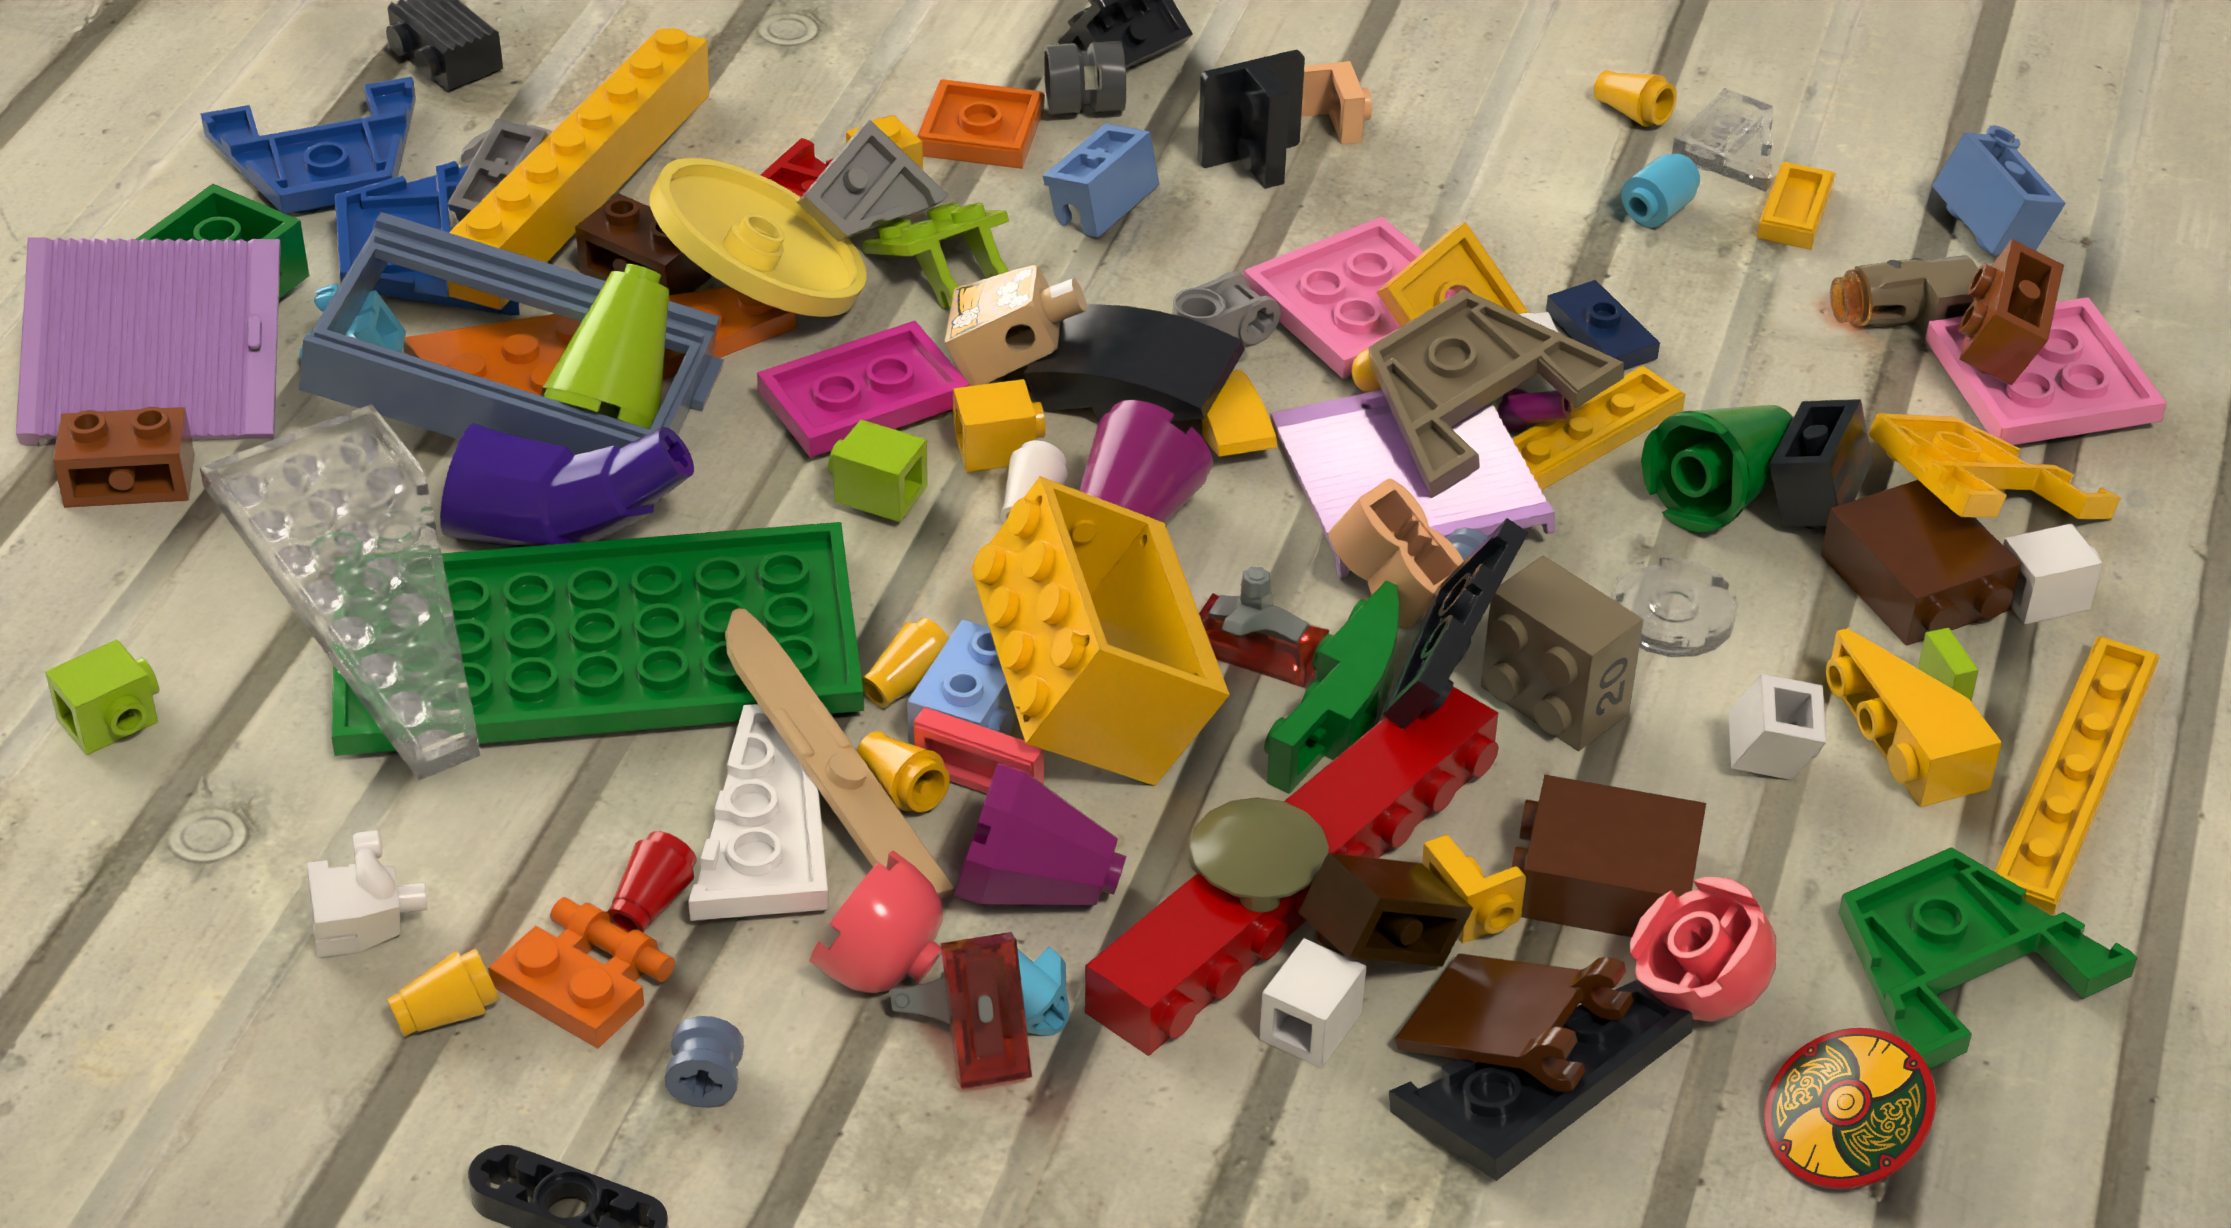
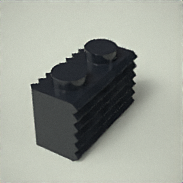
M399 0L397 4L393 2L389 4L387 9L390 25L386 28V35L392 50L398 56L405 55L406 59H410L412 64H416L424 78H433L434 82H438L440 87H444L446 92L503 69L499 32L460 0Z

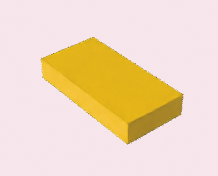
M1782 162L1759 221L1757 238L1812 250L1833 190L1836 173Z

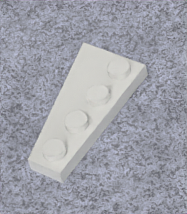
M759 704L744 705L727 763L728 775L723 791H719L714 809L715 822L710 839H706L701 855L699 879L697 884H693L688 902L690 921L829 910L818 788Z

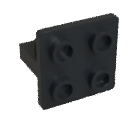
M1088 0L1091 6L1069 19L1068 24L1071 28L1058 43H1075L1076 45L1083 43L1087 50L1091 42L1121 41L1124 50L1125 68L1127 70L1185 43L1193 33L1173 0Z
M1291 50L1204 71L1201 74L1197 160L1203 168L1240 160L1243 168L1250 170L1264 189L1285 183L1286 148L1297 146L1300 143L1305 57L1299 50Z

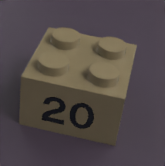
M1543 555L1500 584L1490 602L1481 687L1490 692L1499 701L1505 702L1538 724L1547 733L1556 736L1579 752L1629 715L1644 619Z

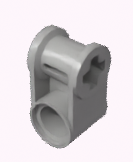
M1233 271L1225 273L1219 278L1198 287L1185 289L1177 293L1173 299L1172 314L1217 328L1241 339L1244 347L1259 344L1273 333L1279 323L1281 309L1277 301L1266 295L1259 296L1250 288V283L1245 276Z

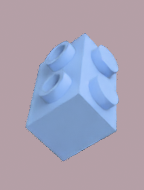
M961 620L907 701L909 744L914 745V720L924 707L1010 736L1016 711L989 627Z

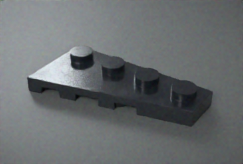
M1637 979L1615 989L1616 991L1632 992L1634 1000L1622 1019L1607 1020L1601 1018L1581 1004L1575 1008L1563 1025V1028L1570 1029L1576 1033L1578 1041L1565 1060L1581 1062L1585 1068V1074L1574 1090L1563 1092L1551 1089L1520 1068L1481 1062L1474 1063L1473 1061L1459 1059L1443 1066L1442 1078L1419 1089L1410 1081L1390 1090V1112L1497 1181L1691 1034L1692 1013L1667 1006L1650 994Z

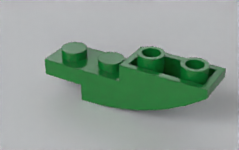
M1385 581L1368 600L1361 599L1354 606L1348 621L1334 635H1326L1319 643L1312 662L1313 668L1317 670L1316 681L1308 687L1300 705L1286 719L1283 717L1279 718L1272 725L1266 737L1264 750L1265 753L1269 754L1267 784L1290 794L1324 756L1331 760L1336 759L1377 725L1387 703L1394 675L1399 618L1397 585Z

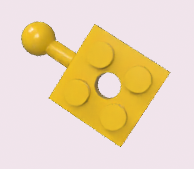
M1466 222L1453 227L1376 291L1400 327L1445 301L1448 289L1456 293L1464 289L1514 313H1529ZM1369 349L1360 352L1352 364V378L1357 387L1364 392L1381 390L1370 364Z

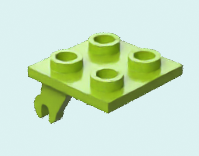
M959 202L942 204L926 211L928 215L927 220L911 224L910 219L897 220L878 227V237L861 242L865 254L915 255L943 309H951L953 292L955 288H958V285L951 276L939 242L962 234L986 279L1009 272L1006 264L1001 260L990 228L1010 222L1007 211L985 210L983 203H974L960 207Z

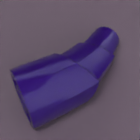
M473 423L468 426L461 436L449 465L441 501L440 525L442 534L451 538L514 547L598 541L653 513L654 504L693 475L694 463L685 443L673 430L667 427H662L620 449L616 446H610L574 455L567 447L504 433Z

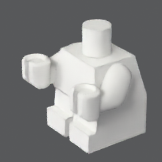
M377 830L359 832L353 835L355 864H350L348 867L328 868L327 860L307 863L317 958L359 953L401 934L400 913L427 910L424 882L397 885L394 866H382L377 858L382 857L381 836Z

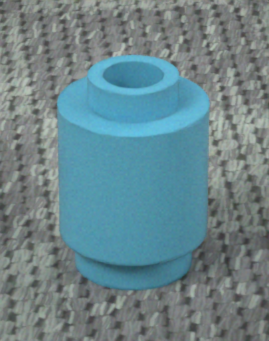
M1665 154L1657 157L1623 185L1621 199L1626 212L1635 222L1649 228L1660 226L1694 199L1700 184L1698 168L1691 159L1682 154Z

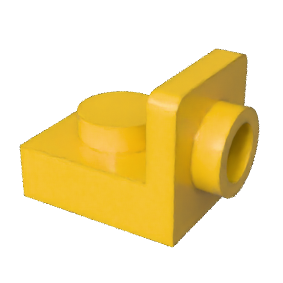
M1448 834L1424 843L1422 864L1473 907L1458 937L1462 944L1489 933L1496 934L1502 932L1521 919L1526 876L1517 866L1484 878V874L1477 861L1471 856H1465Z

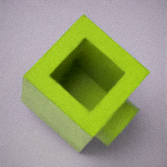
M860 419L844 440L840 439L836 442L830 453L828 471L833 475L834 502L901 522L928 487L927 439Z
M118 639L45 671L56 718L86 756L158 723L153 695L159 693L160 689L155 673L146 659L141 657L135 660Z

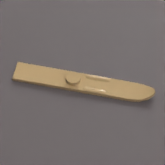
M738 608L732 611L725 639L727 655L736 673L872 867L878 862L887 867L888 853L894 850L914 865L933 884L940 899L952 896L955 888L787 653L767 629L746 609Z

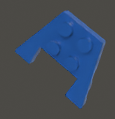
M412 77L364 85L370 117L260 136L258 135L250 105L200 113L205 137L280 212H311L323 206L334 205L335 194L398 177L416 101L414 81Z
M456 161L436 166V175L407 183L404 176H399L335 194L341 282L374 230L375 222L380 212L449 233L450 220L447 203L469 165L459 168ZM387 262L386 268L372 291L376 290L379 295L510 316L520 315L519 302L510 300L501 310L450 297L447 280Z

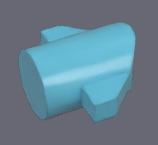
M1014 946L1005 947L996 952L994 960L1003 1035L1032 1033L1046 1036L1055 1035L1063 1030L1069 1020V1003L1066 994V963L1062 957L1051 947H1048L1034 962Z

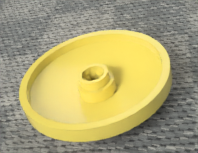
M682 158L668 163L662 169L650 192L649 201L653 216L674 245L713 277L757 301L796 314L830 317L848 311L854 305L866 284L867 271L864 261L851 240L847 238L838 242L797 203L801 198L800 196L757 173L722 161L705 158Z

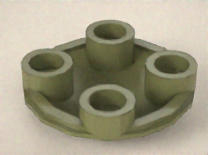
M1255 797L1229 801L1210 810L1194 827L1190 843L1189 863L1191 868L1197 874L1202 875L1211 885L1239 897L1243 907L1253 912L1262 913L1276 909L1282 897H1289L1311 886L1314 875L1322 866L1329 853V846L1323 828L1306 811L1284 801Z

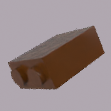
M1919 480L1830 508L1821 556L1906 646L1923 641L1926 632L1950 628L1952 631L2010 611L2021 563L1975 517L1959 516Z
M1544 774L1539 801L1529 799L1525 801L1519 839L1530 841L1529 848L1516 846L1512 861V867L1517 866L1526 876L1521 917L1632 938L1640 918L1658 898L1671 890L1677 898L1692 891L1706 803Z

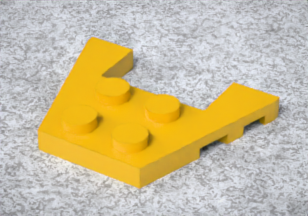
M1877 413L1868 434L1887 452V455L1892 460L1900 463L1953 512L1961 517L1997 518L2007 496L2004 494L2005 489L2032 490L2077 519H2112L2121 497L2102 487L2098 489L2097 493H2085L2070 484L2074 474L2056 465L2027 464L2018 458L2021 451L2020 448L1956 417Z

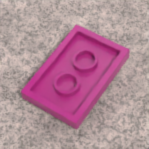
M916 321L757 372L758 392L810 458L832 451L836 442L840 439L844 440L860 419L896 429L954 409L953 388L970 386L967 380Z

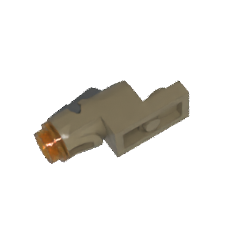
M1967 255L1925 261L1920 258L1898 261L1889 260L1887 263L1855 266L1854 269L1847 270L1843 277L1833 279L1830 288L1832 311L1839 323L1849 322L1854 327L1865 325L1891 327L1916 323L1926 338L1929 321L1964 316L1969 306L1973 303L1974 297L1968 295V288L1978 267Z

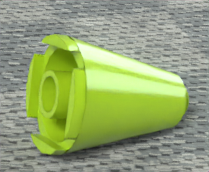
M626 264L624 272L612 271L544 384L541 396L640 427L651 428L661 403L669 289L659 284L661 274L634 264Z

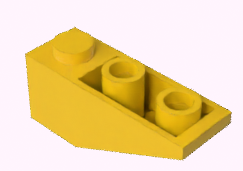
M1849 628L1836 631L1832 656L1826 665L1828 685L1833 694L1841 697L1857 719L1863 736L1873 741L1888 762L1894 779L1906 787L1919 807L1990 790L2002 742L1970 699Z

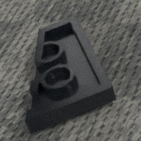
M1506 518L1436 589L1383 712L1385 717L1401 728L1405 729L1423 711L1430 715L1434 714L1449 696L1454 682L1449 678L1454 668L1469 649L1472 635L1528 534L1527 531L1510 519Z

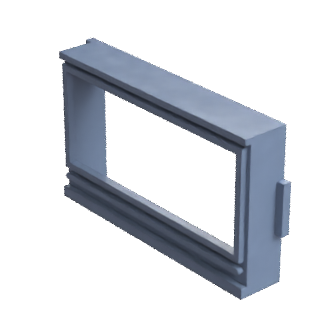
M380 212L371 235L310 335L306 334L303 339L299 390L456 439H460L468 426L475 423L504 433L567 447L574 455L610 446H616L620 449L662 427H667L678 435L691 408L703 411L724 362V359L713 356L720 316L668 301L665 348L686 355L650 429L571 406L346 336V333L386 268L387 262L580 322L584 319L606 281Z

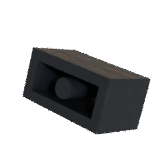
M1861 399L1801 402L1769 463L1783 527L1805 526L1811 530L1826 529L1830 508L1855 500L1873 463Z

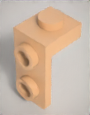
M1350 61L1304 66L1301 117L1329 114L1341 144L1362 143L1364 121L1370 120L1372 115L1369 89L1361 88Z

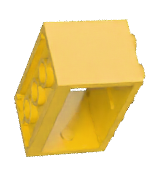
M1039 476L1024 498H1020L1014 503L1006 522L990 543L984 545L979 550L971 567L1025 743L1156 786L1230 696L1165 523Z

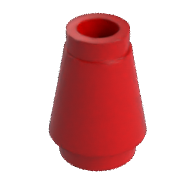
M653 831L648 835L647 839L637 841L634 844L612 905L607 911L610 916V922L628 933L632 930H639L644 933L647 926H650L694 880L693 867L697 859L693 850L681 839L662 831Z

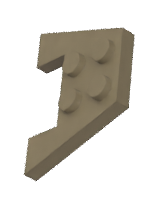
M1464 289L1368 347L1371 367L1430 498H1433L1480 468L1479 454L1451 427L1539 373L1577 408L1624 379V362Z

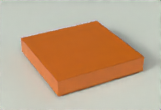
M945 79L940 80L917 135L922 141L923 156L1023 169L1044 111L1045 92Z

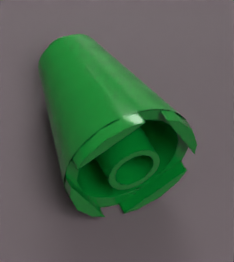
M1760 405L1684 411L1667 417L1656 429L1649 433L1644 442L1641 466L1644 484L1649 495L1657 493L1667 508L1662 513L1670 522L1688 531L1711 532L1728 525L1772 481L1769 463L1785 435L1793 416L1780 406Z

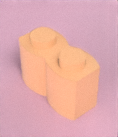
M1388 478L1359 497L1328 532L1331 544L1339 558L1353 573L1368 581L1372 595L1385 581L1397 585L1399 599L1398 626L1406 630L1424 619L1436 589L1464 562L1453 544L1442 534L1429 527L1427 517L1414 496L1391 478Z

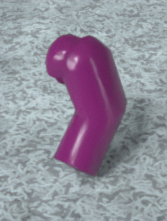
M1513 389L1503 395L1497 412L1499 419L1502 418L1503 426L1505 425L1508 430L1523 431L1537 423L1569 419L1571 403L1557 390L1528 393L1522 389Z

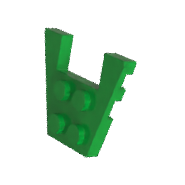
M1952 847L1844 893L1839 908L1841 920L1894 1035L1909 1043L1921 1055L1929 1069L1967 1053L1972 1036L1967 1027L1936 995L2031 952H2037L2084 999L2132 977L2138 957L2118 943H2115L2111 950L2085 936L2083 934L2085 924L2065 912L2051 916L2024 900L2027 890Z

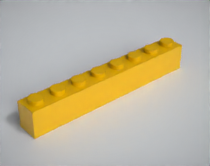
M659 28L449 233L547 263L576 233L575 226L599 209L709 97L708 39L687 35L683 30L676 28ZM448 281L450 297L501 310L510 301L506 298Z

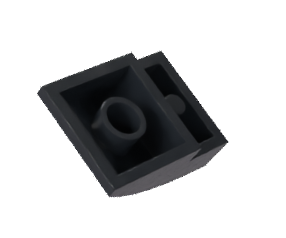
M1090 304L1087 305L1085 312L1061 320L1057 349L1053 353L1030 363L1024 374L1036 402H1041L1043 411L1092 407L1099 422L1105 413L1110 412L1114 404L1126 400H1136L1152 403L1175 414L1171 421L1205 419L1245 348L1241 339L1185 317L1131 306Z

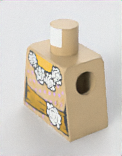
M1034 265L955 288L945 344L962 376L970 386L987 384L1053 353L1058 347L1061 320L1087 310L1083 291L1075 278L1049 287L1040 268Z

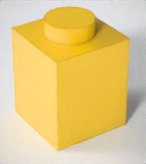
M1024 379L953 388L954 437L965 472L1009 467L1010 457L1014 451L1020 449L1028 441L1045 437L1046 425L1041 402H1031Z

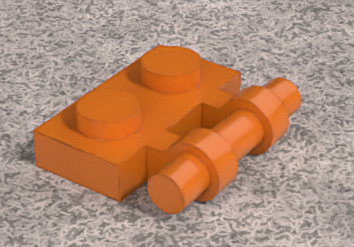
M562 897L554 904L550 918L551 921L564 927L566 930L558 937H555L535 925L488 967L489 976L496 990L598 1049L644 1006L643 986L635 981L643 974H646L658 982H664L673 972L675 959L660 951L657 940L643 932L632 930L628 933L612 924L609 913L591 903L579 905L566 897ZM597 946L614 957L604 965L587 954Z

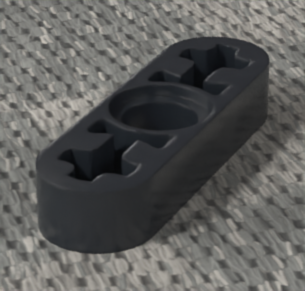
M499 1145L488 1148L474 1158L468 1170L472 1203L476 1211L487 1219L511 1228H639V1226L669 1228L667 1211L664 1205L655 1197L517 1146ZM515 1178L517 1179V1183L508 1181V1179ZM491 1183L496 1184V1185H500V1186H499L498 1189H497V1188H492V1187H491ZM528 1197L533 1198L532 1202H528ZM565 1197H579L589 1203L588 1208L583 1213L571 1218L557 1217L548 1211L553 1203ZM606 1212H610V1218L605 1216Z

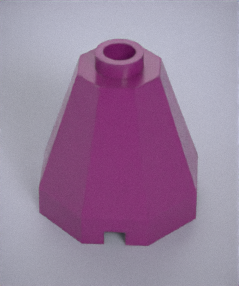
M998 762L954 896L978 904L1097 905L1101 891L1114 895L1125 864L1126 855L1114 852L1118 841L1115 835L1026 771Z

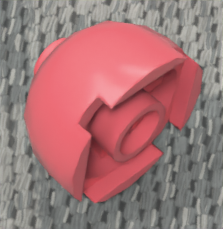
M894 850L888 853L887 867L878 862L854 889L829 925L840 932L839 936L829 948L818 941L809 961L832 979L856 991L872 994L889 991L908 975L919 983L931 970L944 948L934 942L943 922L942 902L933 884L914 865Z
M1704 877L1693 880L1698 887L1696 890L1689 891L1679 898L1671 890L1656 900L1639 920L1630 941V954L1636 960V971L1634 970V972L1650 994L1667 1006L1690 1011L1692 1013V1020L1714 1022L1733 1017L1750 1007L1768 988L1776 969V935L1762 907L1748 888L1730 878Z

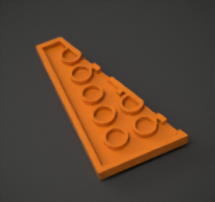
M729 286L669 296V301L720 316L713 356L717 358L796 329V313L784 311L757 301ZM557 314L542 315L408 336L404 339L403 348L404 354L541 396L544 384L581 322ZM665 348L662 380L676 375L686 354Z

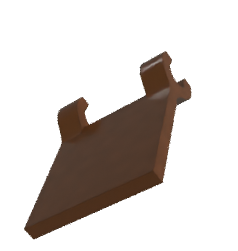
M1458 953L1395 1037L1398 1050L1520 1068L1551 1089L1563 1092L1572 1091L1585 1074V1068L1581 1062L1565 1060L1578 1041L1576 1033L1570 1029L1563 1028V1025L1579 1003L1601 1018L1607 1020L1622 1019L1634 1002L1632 992L1616 991L1612 988L1617 986L1626 973L1625 963L1616 958L1602 957L1596 959L1588 967L1579 970Z

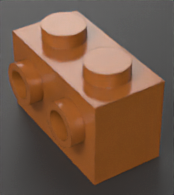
M2011 239L1991 266L1983 263L1975 273L1968 288V295L1974 298L1959 326V332L1965 335L1959 359L1974 366L1982 373L1990 374L2013 385L2048 342L2064 265Z
M146 407L137 410L101 412L86 410L78 413L61 414L53 463L64 508L189 501L195 453L186 408Z

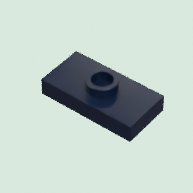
M1596 280L1547 296L1546 312H1549L1550 316L1574 340L1624 362V370L1658 359L1660 342Z

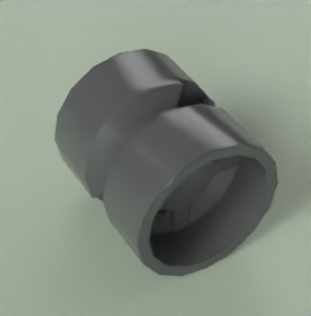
M1121 41L1091 42L1086 51H1080L1075 43L1045 45L1044 80L1049 115L1079 114L1083 105H1090L1095 113L1125 110L1126 68ZM1084 66H1094L1096 89L1085 90Z

